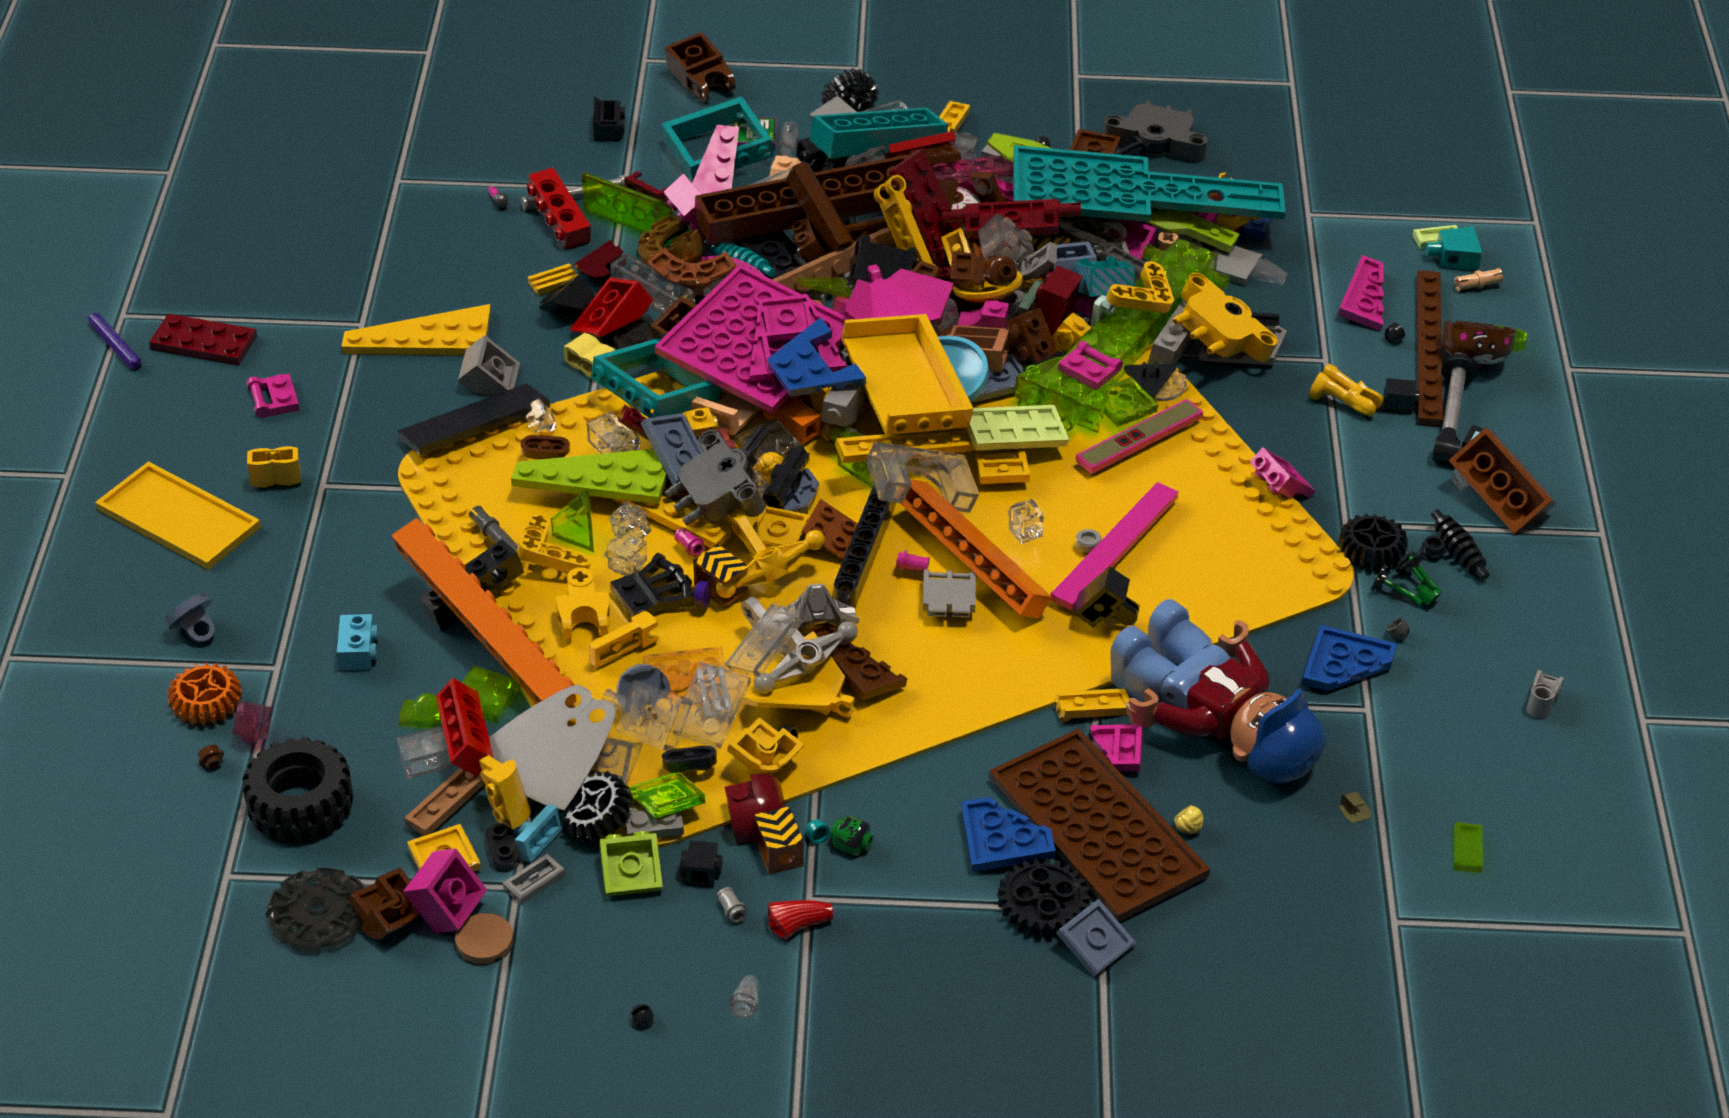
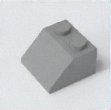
M484 335L466 349L458 380L475 394L496 395L515 387L520 362Z

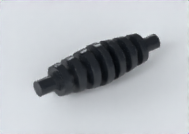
M1439 509L1434 510L1431 513L1432 518L1436 521L1434 528L1439 537L1444 541V546L1449 554L1462 567L1466 568L1470 574H1477L1481 580H1486L1490 576L1489 572L1485 569L1487 562L1472 536L1458 522L1454 521L1450 515H1443Z

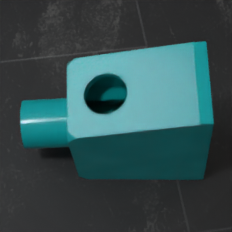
M1474 226L1441 230L1438 234L1437 242H1427L1425 246L1426 256H1438L1443 268L1479 270L1482 251Z

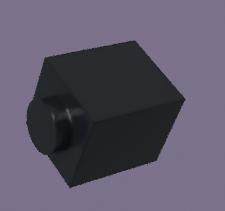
M1386 378L1383 394V412L1412 414L1414 405L1419 403L1420 391L1415 389V381Z

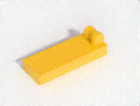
M953 101L947 104L939 116L949 124L947 132L954 131L956 134L970 113V105Z
M1125 689L1058 692L1056 710L1062 722H1067L1070 718L1127 715L1126 703L1129 702V696Z

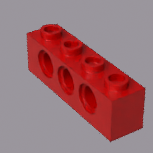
M549 168L529 174V184L526 185L527 193L530 198L533 197L538 211L542 212L545 216L548 227H552L556 240L561 242L565 249L590 242L591 225L555 169Z
M452 678L436 695L450 762L477 777L482 771L479 760L488 755L494 758L478 691Z

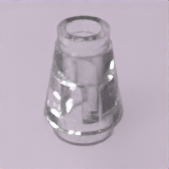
M1259 258L1252 272V275L1257 280L1283 285L1288 274L1266 258L1264 260Z
M744 976L730 997V1009L737 1017L748 1018L758 1009L759 980L755 976Z

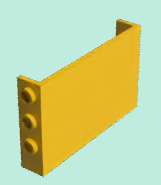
M926 314L844 321L841 335L842 343L852 364L856 363L866 376L867 384L863 385L864 390L886 435L969 428L974 408Z

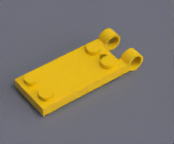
M894 175L885 184H881L875 189L874 198L881 207L897 248L907 250L910 247H915L914 255H917L916 265L920 260L935 265L932 263L912 215V206L906 200L903 193L906 189V181L902 176ZM892 180L900 184V191H895L891 186ZM880 189L886 190L889 194L888 199L880 196Z

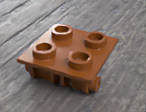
M820 499L801 531L804 534L802 541L805 540L806 534L809 531L819 530L825 536L823 547L843 560L858 523Z

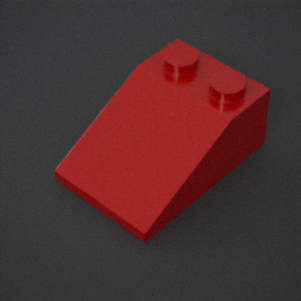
M610 277L570 328V331L577 334L587 333L592 336L602 337L641 318L648 311L649 306L654 300L638 281Z

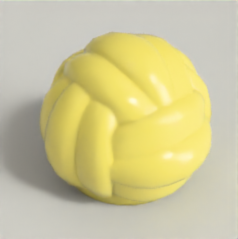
M1190 805L1175 816L1174 822L1179 831L1191 835L1198 833L1202 829L1204 818L1199 808Z

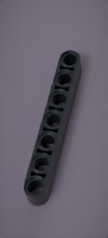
M883 476L876 479L834 581L833 599L854 608L896 506L897 482L892 477Z

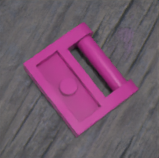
M1080 341L1075 350L1058 362L1059 371L1096 391L1118 374L1123 366L1122 360L1118 358L1112 359L1091 348L1090 344L1085 341ZM1086 355L1092 358L1093 360L1107 366V368L1085 358L1084 356Z
M289 373L263 379L250 377L247 380L246 384L248 390L252 392L255 402L254 411L257 417L264 418L300 411ZM268 390L272 404L264 402L261 391Z

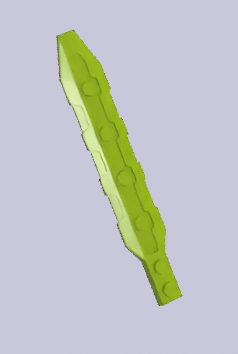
M994 133L987 141L989 147L1012 164L1014 145L1050 148L1036 141ZM1151 208L1150 222H1147L1167 232L1191 236L1198 241L1205 242L1228 253L1231 252L1240 235L1203 219L1192 211Z

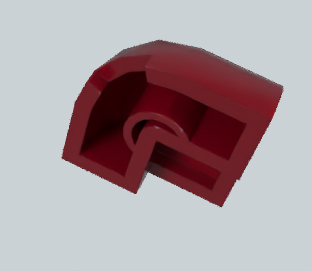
M609 240L574 263L573 266L581 275L599 279L607 276L625 264L626 261L621 255L624 252L620 246H615L612 240Z
M768 774L750 775L751 781L725 786L728 809L737 845L763 839L755 821L756 814L786 807L782 786L778 778Z

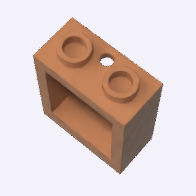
M953 326L951 333L947 334V336L962 337L974 342L983 350L988 362L989 371H1003L1011 349L1009 328Z

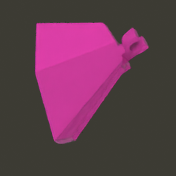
M877 264L868 266V272H870V275H867L868 282L857 280L844 311V314L850 319L926 314L930 323L940 321L950 297L953 283L905 269H900L888 279L883 280Z

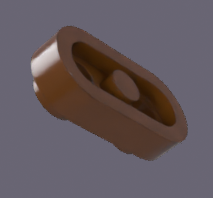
M529 435L524 437L520 443L522 455L530 459L562 458L570 452V442L568 439L560 436Z

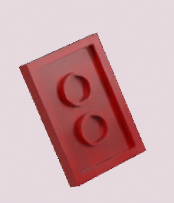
M951 131L889 144L886 158L909 155L911 150L949 145L954 147L956 141L955 132Z

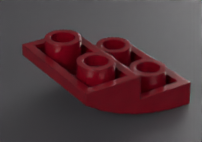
M624 404L619 411L618 422L649 441L641 426V422L647 418L642 416L637 409L629 408Z

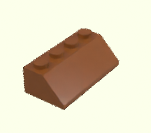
M1487 427L1449 460L1514 534L1539 520L1557 504L1555 499L1493 430Z

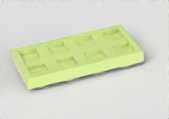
M1055 405L974 408L970 426L966 428L975 451L1066 447L1069 442L1068 435Z

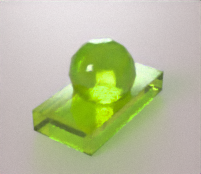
M428 692L419 695L416 700L404 699L398 718L399 725L443 729L436 695Z

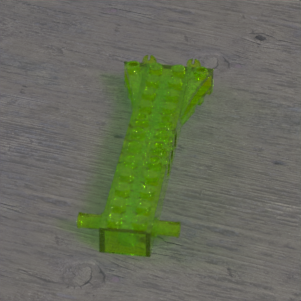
M1179 238L1165 251L1147 244L1143 249L1142 257L1154 261L1163 267L1174 297L1170 311L1161 313L1115 306L1111 315L1105 313L1065 356L1054 358L1038 365H1030L1026 368V371L1016 375L1015 398L1019 399L1017 406L1055 405L1064 428L1066 429L1070 424L1066 431H1071L1077 424L1098 433L1113 385L1126 373L1124 366L1133 365L1156 340L1182 302L1181 292L1190 274L1200 273L1222 290L1228 287L1230 276L1216 272L1218 254ZM1141 277L1134 283V287L1144 288ZM1080 341L1089 343L1091 348L1112 359L1118 358L1123 361L1120 372L1097 391L1058 370V362L1075 350ZM1086 355L1084 356L1085 358L1107 368V366L1093 360L1092 358Z

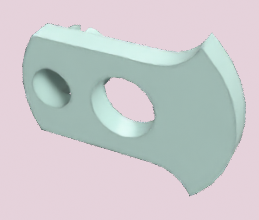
M1101 295L1094 303L1091 329L1086 337L1091 341H1097L1101 338L1107 328V314L1111 315L1115 309V306L1107 301L1106 296Z

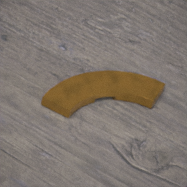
M670 214L653 223L651 230L643 232L638 240V253L641 261L646 266H648L646 261L663 250L662 245L668 237L685 228L683 220Z

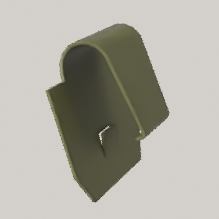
M1357 791L1342 795L1343 805L1338 807L1348 821L1356 823L1371 818L1370 809Z

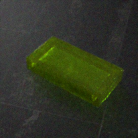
M1454 822L1453 870L1482 873V825Z

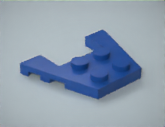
M822 318L817 319L767 359L768 367L790 397L821 392V388L834 386L836 389L845 388L846 384L857 383V386L867 384L866 376L856 363L832 372L813 347L832 338V331Z

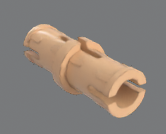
M1500 268L1485 272L1478 270L1470 275L1455 277L1454 283L1455 285L1459 284V286H1456L1457 291L1474 287L1481 289L1484 285L1502 283L1503 274L1498 275L1502 273Z

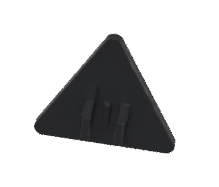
M1157 361L1155 364L1143 362V364L1124 366V371L1150 398L1157 396L1176 370L1175 363L1159 364Z

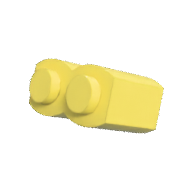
M583 333L564 346V360L573 368L582 370L586 376L591 377L594 356L615 351V349L601 344L596 337Z

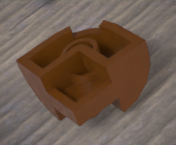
M401 867L377 877L374 884L352 893L348 899L364 921L361 929L373 939H382L404 929L418 916V910L403 892L410 883V879Z

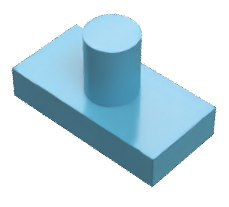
M548 804L532 822L525 821L514 829L515 835L518 836L515 841L522 861L532 863L564 828L557 806Z

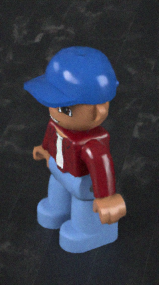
M1166 599L1153 611L1149 619L1148 635L1136 626H1128L1115 638L1110 652L1111 681L1119 689H1125L1127 694L1132 697L1126 703L1127 715L1130 717L1132 724L1142 725V728H1147L1157 723L1184 735L1202 738L1211 735L1218 740H1224L1231 735L1234 757L1238 761H1247L1248 769L1261 779L1276 784L1302 778L1320 758L1326 744L1324 726L1308 708L1305 692L1300 688L1290 698L1273 692H1267L1270 685L1269 674L1249 643V628L1245 622L1236 620L1234 622V638L1230 639L1222 634L1218 637V646L1213 645L1211 638L1202 629L1189 621V612L1185 607L1173 599Z

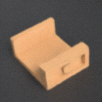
M721 388L719 401L716 403L700 397H696L692 401V410L709 407L712 417L716 416L718 430L731 435H735L762 410V408Z

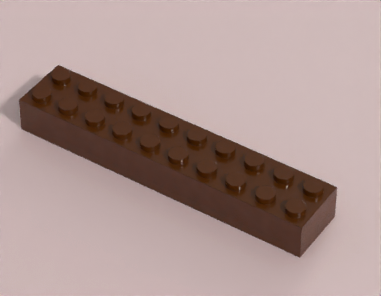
M909 155L815 172L814 174L840 218H850L882 211L879 203L874 198V191L891 178L888 171ZM786 178L695 195L694 217L709 245L792 229V225L796 221L804 219L807 215L785 180ZM892 180V181H891V186L894 188L895 191H897V189H896V187H895V185H894V182H893V180ZM880 189V196L888 199L889 194L886 190Z

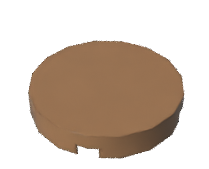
M480 913L467 918L461 928L456 931L455 945L457 951L461 953V956L466 961L475 964H490L495 962V959L503 958L509 953L513 946V931L509 922L503 917L492 913Z

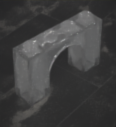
M874 442L866 458L878 498L882 501L903 503L911 487L908 473L921 475L932 481L940 489L943 498L959 512L970 513L980 495L965 455Z

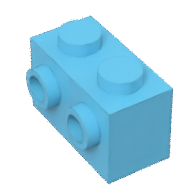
M372 614L340 615L337 643L339 671L371 670L372 659H377V644L374 641L379 639L378 625H373Z

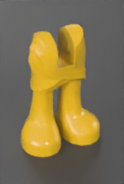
M1327 364L1323 372L1318 374L1309 391V398L1313 400H1319L1324 394L1333 395L1345 405L1369 417H1372L1376 409L1384 403V397L1381 394L1364 385L1363 381H1359L1358 384L1332 364Z

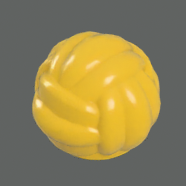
M774 452L765 453L759 460L758 472L766 478H771L774 466L781 464L784 458Z

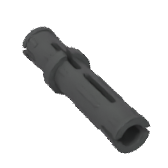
M478 505L472 508L478 515L470 511L469 517L480 527V532L483 535L489 536L495 544L503 539L517 551L518 545L499 526V521L496 518L490 517L482 506Z

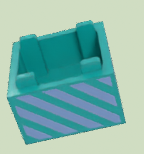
M1107 257L1106 261L1089 262L1088 258H1080L1079 262H1073V272L1083 275L1078 292L1090 297L1107 296L1110 286L1114 284L1134 286L1135 266L1130 265L1128 261H1117L1115 257Z

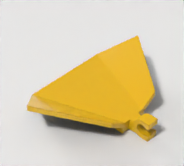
M813 631L804 638L805 640H810L818 637ZM779 652L762 673L770 674L787 654ZM801 655L804 659L811 660L809 656ZM830 655L823 663L816 667L813 673L776 682L774 689L770 693H759L753 684L743 696V701L745 704L756 707L810 709L825 715L833 711L849 718L853 713L854 708L851 705L854 703L855 697L842 695L839 698L845 676Z

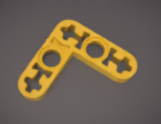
M1152 261L1145 262L1140 273L1144 288L1114 284L1110 286L1106 296L1107 301L1117 307L1161 313L1169 312L1174 302L1163 267Z
M533 513L528 516L516 551L520 559L565 573H569L575 568H590L591 559L587 555L545 543L551 520L546 515Z

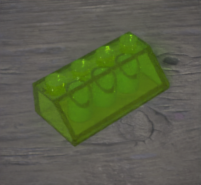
M582 173L584 211L642 233L651 230L653 223L673 214V209L661 200L592 174Z

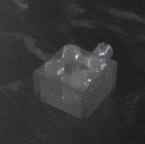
M638 680L633 681L628 697L611 689L605 691L604 696L610 697L613 700L602 698V700H606L616 710L622 712L615 730L616 732L661 750L676 749L693 700Z

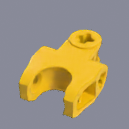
M575 568L571 570L567 576L568 594L555 595L558 625L564 639L572 638V629L575 625L582 622L594 624L600 636L608 634L610 622L608 591L595 592L593 574L589 569Z

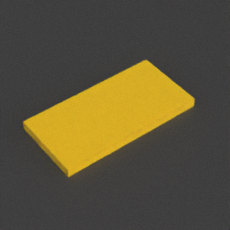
M149 461L95 502L98 511L208 570L261 528L259 519Z

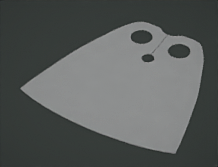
M574 685L565 688L529 708L491 735L489 739L494 759L502 764L510 759L516 762L527 797L544 805L550 804L557 806V809L565 810L584 782L603 748L614 722L615 707L606 700H595L591 697V692L583 686ZM572 694H578L582 698L580 705L575 708H569L565 705V700ZM598 708L603 709L606 714L602 721L593 723L589 720L591 711ZM576 719V724L570 727L567 725L568 720Z

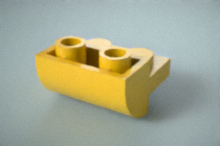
M488 755L479 760L482 768L480 775L486 784L485 789L488 794V801L494 808L493 814L500 824L503 823L511 829H515L522 825L530 816V808L516 762L510 759L502 764Z

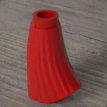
M797 900L770 902L768 904L769 927L778 937L786 940L801 929L833 920L832 903Z

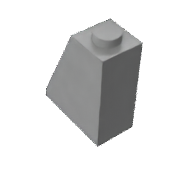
M857 383L846 384L845 388L836 389L833 386L823 400L822 422L847 427L861 420L864 417L865 405L863 385L857 386Z

